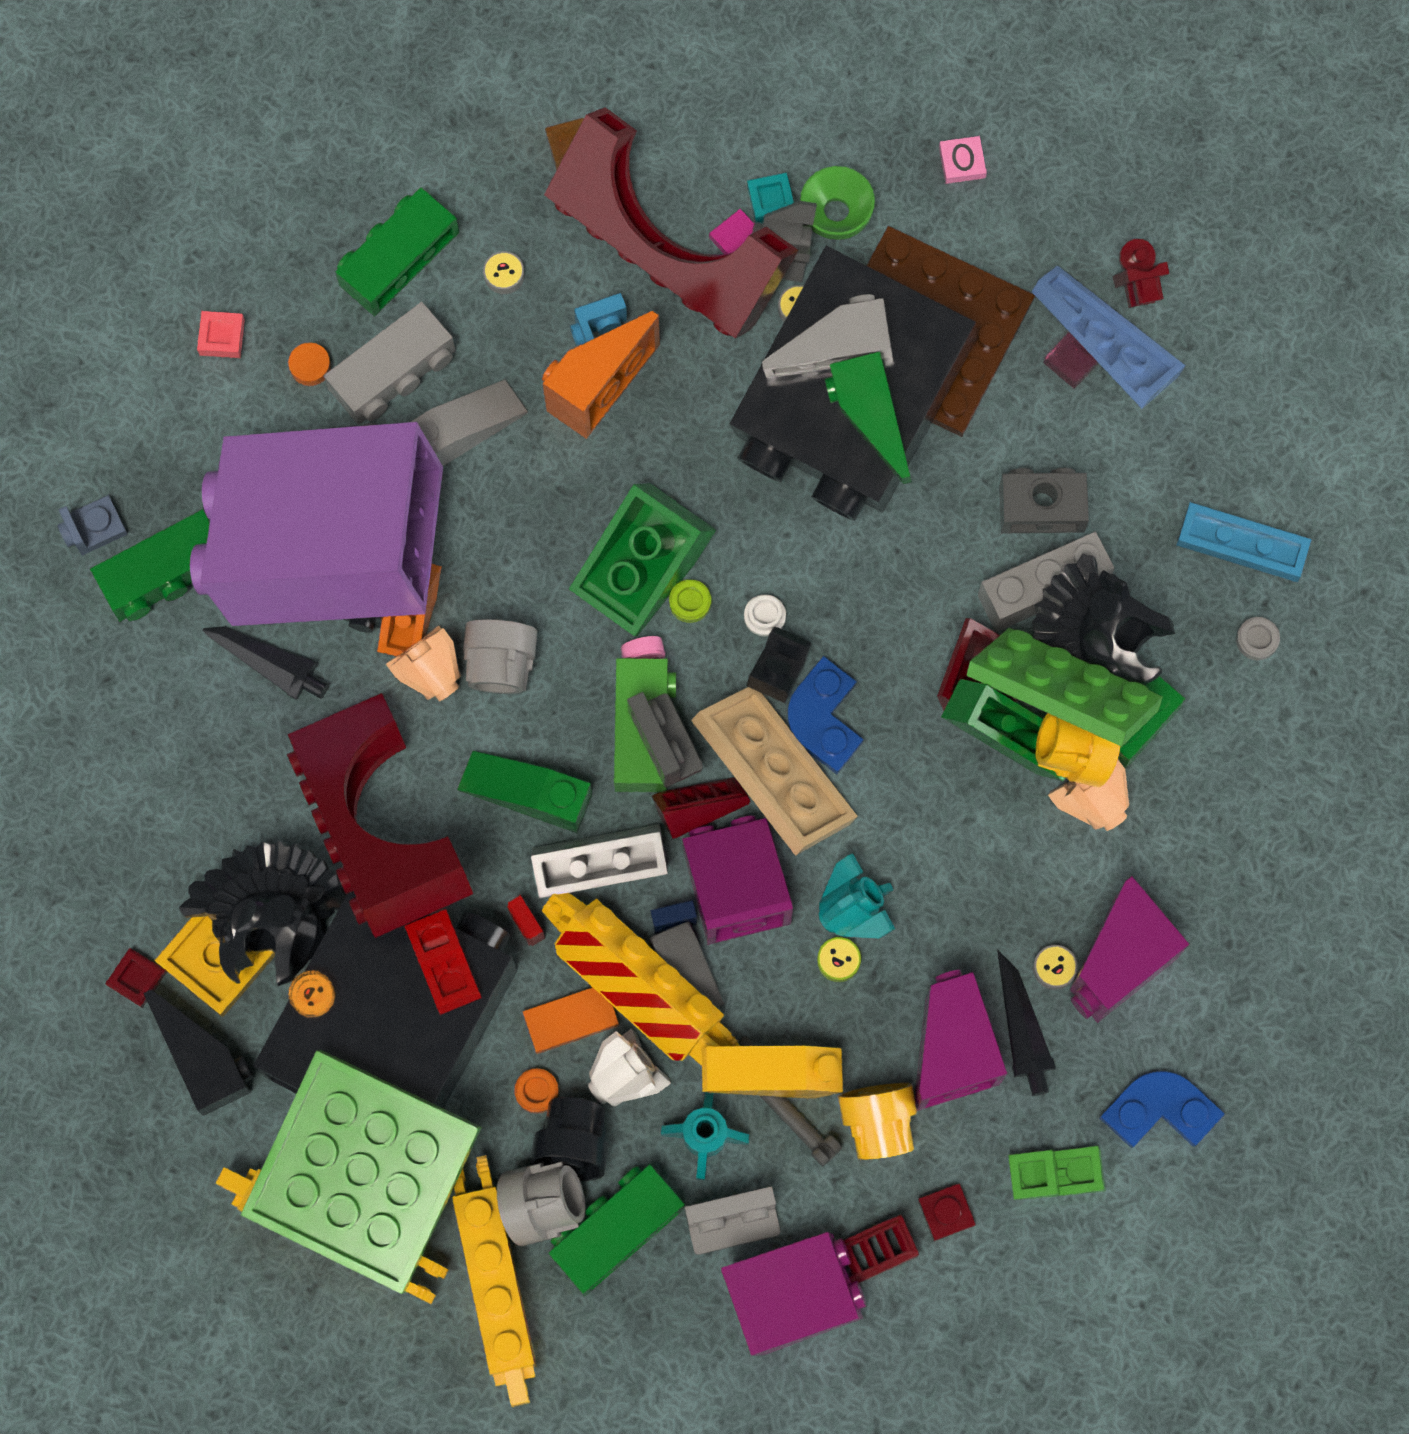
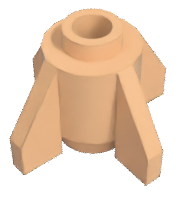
M440 626L435 627L404 653L399 654L386 663L395 678L422 693L427 700L435 696L440 702L460 687L456 682L461 677V673L458 670L454 642L445 629H441Z
M1117 760L1113 773L1102 787L1097 788L1069 781L1068 784L1066 782L1050 791L1048 796L1058 809L1091 825L1093 829L1097 830L1104 827L1106 831H1109L1122 823L1127 817V814L1124 812L1129 806L1126 770L1120 761Z

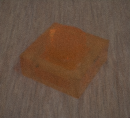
M584 118L545 128L556 170Z

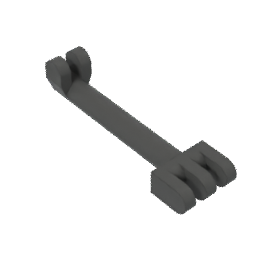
M746 1036L738 1042L740 1046H755ZM760 1096L812 1151L810 1153L811 1156L822 1167L830 1162L842 1149L841 1145L831 1135L824 1139L785 1097Z

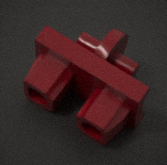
M1144 239L1130 240L1121 247L1119 262L1125 271L1112 276L1115 288L1125 287L1129 308L1153 304L1164 299L1160 278L1169 275L1168 263L1163 262L1153 266L1156 260V253L1153 246Z

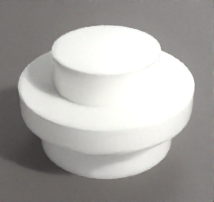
M767 594L758 595L747 603L744 610V621L752 633L766 637L769 636L773 627L782 629L786 621V610L778 598Z

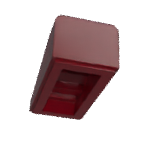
M735 777L667 790L651 796L661 821L673 839L751 803L748 795Z
M901 1214L843 1240L851 1260L849 1267L853 1276L849 1277L850 1283L858 1281V1283L864 1282L919 1256ZM890 1230L893 1231L902 1251L901 1254L896 1256L885 1235V1232ZM876 1237L885 1257V1261L879 1264L868 1242L869 1239ZM858 1244L869 1266L864 1271L861 1270L852 1250V1247Z

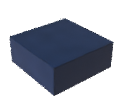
M693 900L650 910L655 934L688 921L691 926L697 925V915Z

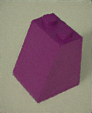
M745 816L731 821V827L714 830V826L699 827L689 832L690 837L682 838V847L707 945L791 925L793 906L766 818L756 820L755 816Z
M1132 876L1125 881L1114 898L1070 988L1071 992L1075 995L1071 998V1002L1076 1010L1085 1019L1092 1016L1097 1023L1176 961L1189 946L1185 938Z
M953 970L935 977L937 983L930 986L925 998L915 1088L917 1111L999 1086L1007 1075L973 972L962 975L960 970Z
M826 1232L721 1268L751 1356H763L863 1319L860 1309L867 1307L858 1281L850 1283L845 1266L851 1264V1260L842 1238L835 1240L833 1233Z

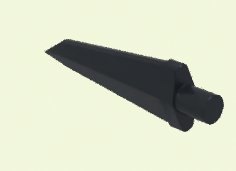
M226 626L203 628L202 630L209 638L295 700L299 698L303 690L322 699L329 688L328 683L313 676L317 663L309 658H303Z
M997 949L1014 1077L1027 1076L1032 1096L1044 1095L1049 1093L1044 1072L1055 1070V1063L1049 1053L1018 969Z

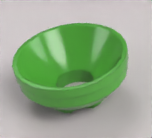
M832 166L821 169L809 177L803 186L800 201L817 203L813 225H808L812 227L813 232L828 239L841 240L857 235L866 227L874 211L875 197L870 183L862 174L847 167ZM832 201H840L848 207V216L842 221H832L824 213L826 205Z

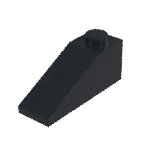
M152 989L143 993L199 1113L205 1116L252 1093L247 1081L254 1079L243 1055L235 1058L234 1054L225 1045Z

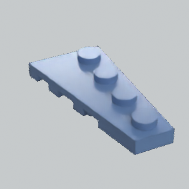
M1058 265L1039 279L1033 288L1032 293L1141 409L1177 379L1185 368L1182 362Z

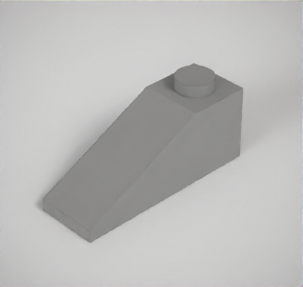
M871 294L850 298V304L840 305L763 360L762 366L766 377L828 368L832 363L880 352L882 359L893 357L883 298L875 300V296Z
M502 380L434 407L411 422L418 423L442 466H445L528 414V411L507 381Z

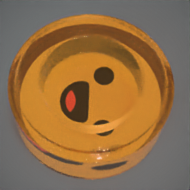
M306 971L296 976L289 987V1000L294 1009L301 1015L311 1018L319 1017L328 1012L335 1000V990L331 981L324 974L317 971Z

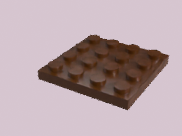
M888 226L867 266L976 322L977 340L932 421L933 424L963 437L1029 311L1035 295Z

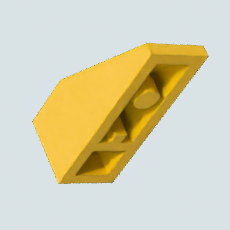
M706 1046L701 1048L702 1092L806 1099L843 1092L841 1048L818 1046Z

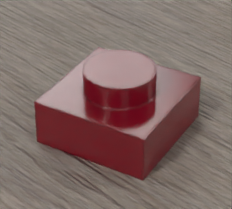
M960 1183L918 1199L933 1242L976 1225Z

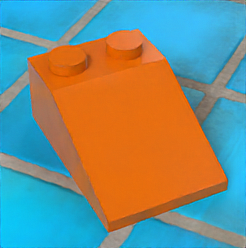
M650 311L568 351L560 362L554 360L542 377L547 412L587 439L660 346L659 315Z

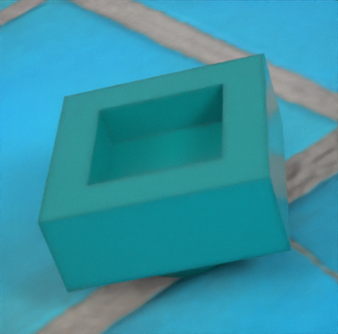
M787 173L747 180V190L755 222L762 223L765 214L794 203Z

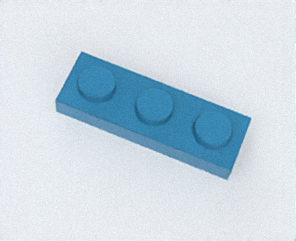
M1190 502L1176 545L1298 582L1303 571L1311 539Z

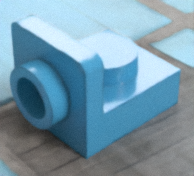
M619 293L575 308V324L570 325V330L576 347L594 339L593 332L598 331L599 334L603 335L621 326L622 322L627 321V308L622 294Z

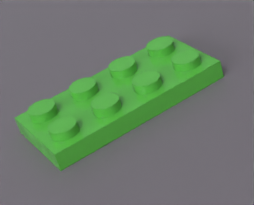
M1008 628L974 657L969 663L967 672L968 677L987 684L994 689L1121 747L1159 711L1163 697L1149 691L1143 684L1129 682L1111 674L1103 666L1089 664L1071 656L1065 649L1051 647L1034 639L1027 632Z

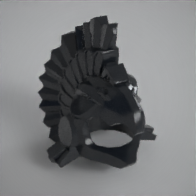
M1082 554L1076 563L1065 565L1061 574L1052 576L1051 586L1043 589V601L1035 605L1036 618L1032 621L1034 629L1032 637L1051 647L1065 649L1071 656L1089 664L1103 666L1111 674L1129 682L1146 685L1162 674V669L1159 666L1148 668L1147 663L1137 652L1147 640L1154 636L1163 637L1175 634L1173 621L1169 617L1155 612L1131 597L1127 583L1119 579L1115 574H1110L1103 570L1099 576L1094 556Z
M278 840L275 844L271 845L265 842L257 847L247 845L242 852L233 849L232 857L222 859V869L208 870L204 875L205 881H194L188 886V893L191 898L184 901L179 909L186 918L208 916L212 920L213 934L220 943V964L230 980L236 984L241 983L239 979L240 972L244 968L254 965L255 956L260 952L272 951L275 952L276 983L278 986L292 982L308 961H311L325 935V932L321 930L320 919L331 917L335 910H339L346 896L339 888L337 873L329 869L326 861L317 858L311 850H303L298 844L287 846Z

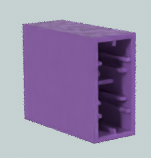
M407 422L223 437L218 471H208L202 483V502L205 513L210 520L207 543L196 544L191 552L190 575L196 592L199 595H209L231 626L425 614L443 466L418 423Z

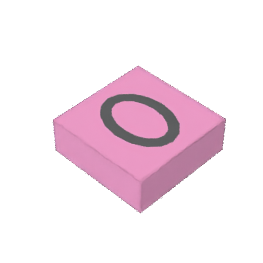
M980 136L940 141L939 151L946 184L986 178L987 172Z

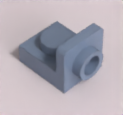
M109 495L71 513L67 506L58 509L64 522L58 524L57 527L67 547L75 545L82 556L128 535Z

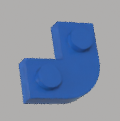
M823 656L794 691L788 706V723L790 730L807 752L837 775L863 744L864 739L832 715L856 686L857 682Z
M1160 1071L1148 1073L1136 1079L1099 1119L1129 1147L1133 1148L1162 1117L1186 1141L1195 1147L1225 1113L1184 1077L1171 1072Z

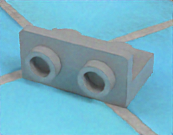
M772 1186L686 1206L685 1215L694 1253L701 1255L779 1236L781 1231L775 1210L776 1201Z

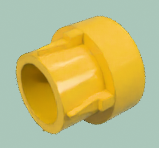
M1047 713L1041 723L1037 736L1036 759L1039 767L1055 771L1057 776L1066 777L1072 782L1099 788L1108 781L1113 773L1121 746Z
M912 1083L876 1085L851 1090L838 1095L842 1122L844 1126H850L858 1159L886 1158L914 1150L910 1116L915 1115L917 1109Z

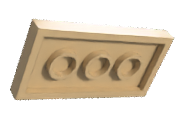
M747 687L699 711L691 720L795 856L846 828L858 817L762 693Z

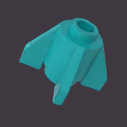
M850 854L837 862L819 902L820 922L826 930L839 936L882 938L896 929L886 911L879 912V908L884 904L883 897L894 889L890 883L878 886L869 877L856 878L863 873V870L855 856Z
M705 1092L703 1108L690 1113L683 1124L663 1125L661 1128V1136L683 1138L687 1149L692 1154L698 1156L696 1180H705L707 1158L718 1154L726 1143L748 1145L749 1134L727 1128L723 1116L712 1109L714 1093ZM702 1123H709L711 1131H713V1134L708 1138H702L696 1132V1130L701 1129Z

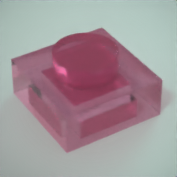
M1070 332L1046 355L1043 362L1074 389L1099 364Z

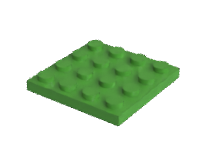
M317 1050L242 1210L241 1216L403 1294L408 1288L482 1127L325 1051Z

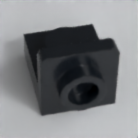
M773 627L769 633L766 646L749 675L746 686L785 703L804 668L811 643L793 633Z

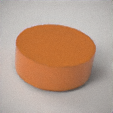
M303 343L297 346L289 356L288 365L293 378L302 385L314 386L320 384L325 380L324 375L331 370V361L327 351L316 343Z
M536 1068L524 1072L515 1084V1097L518 1104L530 1113L539 1114L546 1112L549 1101L558 1098L559 1095L556 1079L551 1073L543 1069Z

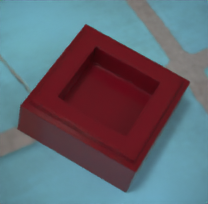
M129 948L105 985L143 1009L147 1003L143 993L151 989L155 991L167 972Z

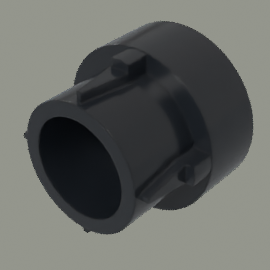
M560 1097L550 1100L544 1128L534 1134L530 1165L543 1163L544 1166L563 1162V1166H570L575 1171L580 1181H593L602 1178L605 1174L609 1148L608 1143L605 1141L607 1132L604 1128L605 1108L597 1103L580 1098Z

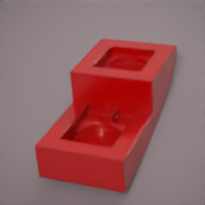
M446 909L405 925L440 1015L481 999Z

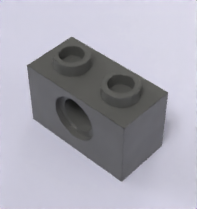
M1019 468L1009 471V474H1002L999 485L1001 534L1085 532L1089 522L1087 473H1076L1072 468H1057L1050 473H1034L1031 469ZM1039 493L1046 494L1052 498L1054 504L1046 507L1040 506L1034 501L1033 496Z

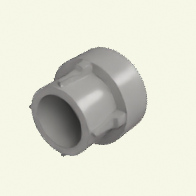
M483 619L467 622L465 625L463 653L464 660L467 661L466 681H468V686L478 691L498 694H516L526 691L528 673L532 671L533 660L536 654L537 629L526 624L504 620Z
M563 1162L544 1166L543 1163H537L504 1172L498 1180L497 1203L500 1217L508 1236L518 1246H526L558 1238L561 1236L560 1232L579 1228L578 1223L583 1220L585 1215V1198L580 1180L570 1166H563Z

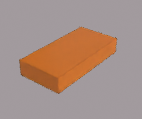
M593 987L522 1011L536 1054L619 1026L613 1006Z

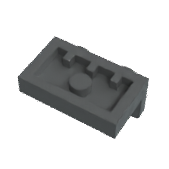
M641 692L627 699L628 713L665 788L702 771V762L668 694H662L647 701L644 693Z

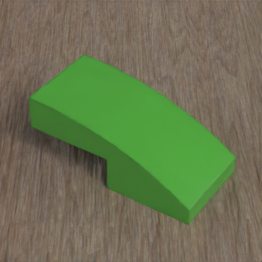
M1099 1146L1008 1155L1014 1200L1106 1191Z

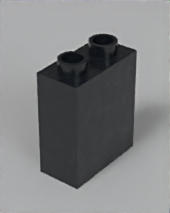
M826 245L765 359L840 305L850 304V298L867 294L874 295L875 300L883 298L893 357L883 358L882 362L909 466L977 340L976 322ZM761 364L730 422V426L736 436L746 441L737 459L751 469L777 482H782L790 465L819 479L820 481L811 498L827 509L849 520H856L864 504L883 513L900 480L841 411L839 401L830 403L825 378L832 376L831 368L766 377Z
M354 891L348 893L301 977L303 979L308 976H319L328 981L333 991V999L330 1006L321 1014L307 1015L297 1009L292 994L253 1066L266 1079L297 1094L316 1051L322 1050L444 1109L517 973L513 958L502 952L510 938V934L487 919L464 911L454 930L481 999L440 1015L405 925L375 938L368 922L361 925L358 924L348 901L355 898L356 895ZM425 915V916H423V917H421V918H419V919H416V920H414V921H412V922H410V923H413V922H415V921H418V920L423 919V918H425V917H428V916H430V915Z

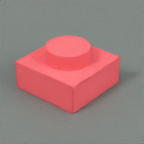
M201 311L197 345L199 355L241 358L245 324L243 314Z

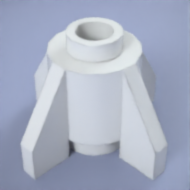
M631 1028L622 1036L615 1031L602 1042L593 1066L589 1071L591 1082L588 1083V1087L601 1104L608 1102L616 1107L624 1101L658 1094L671 1082L669 1077L658 1067H654L647 1053L641 1048L637 1032Z

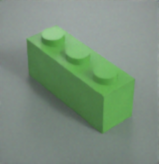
M616 658L615 792L666 791L628 713L627 699L641 692L644 693L647 701L662 694H668L670 698H676V672H668V659Z

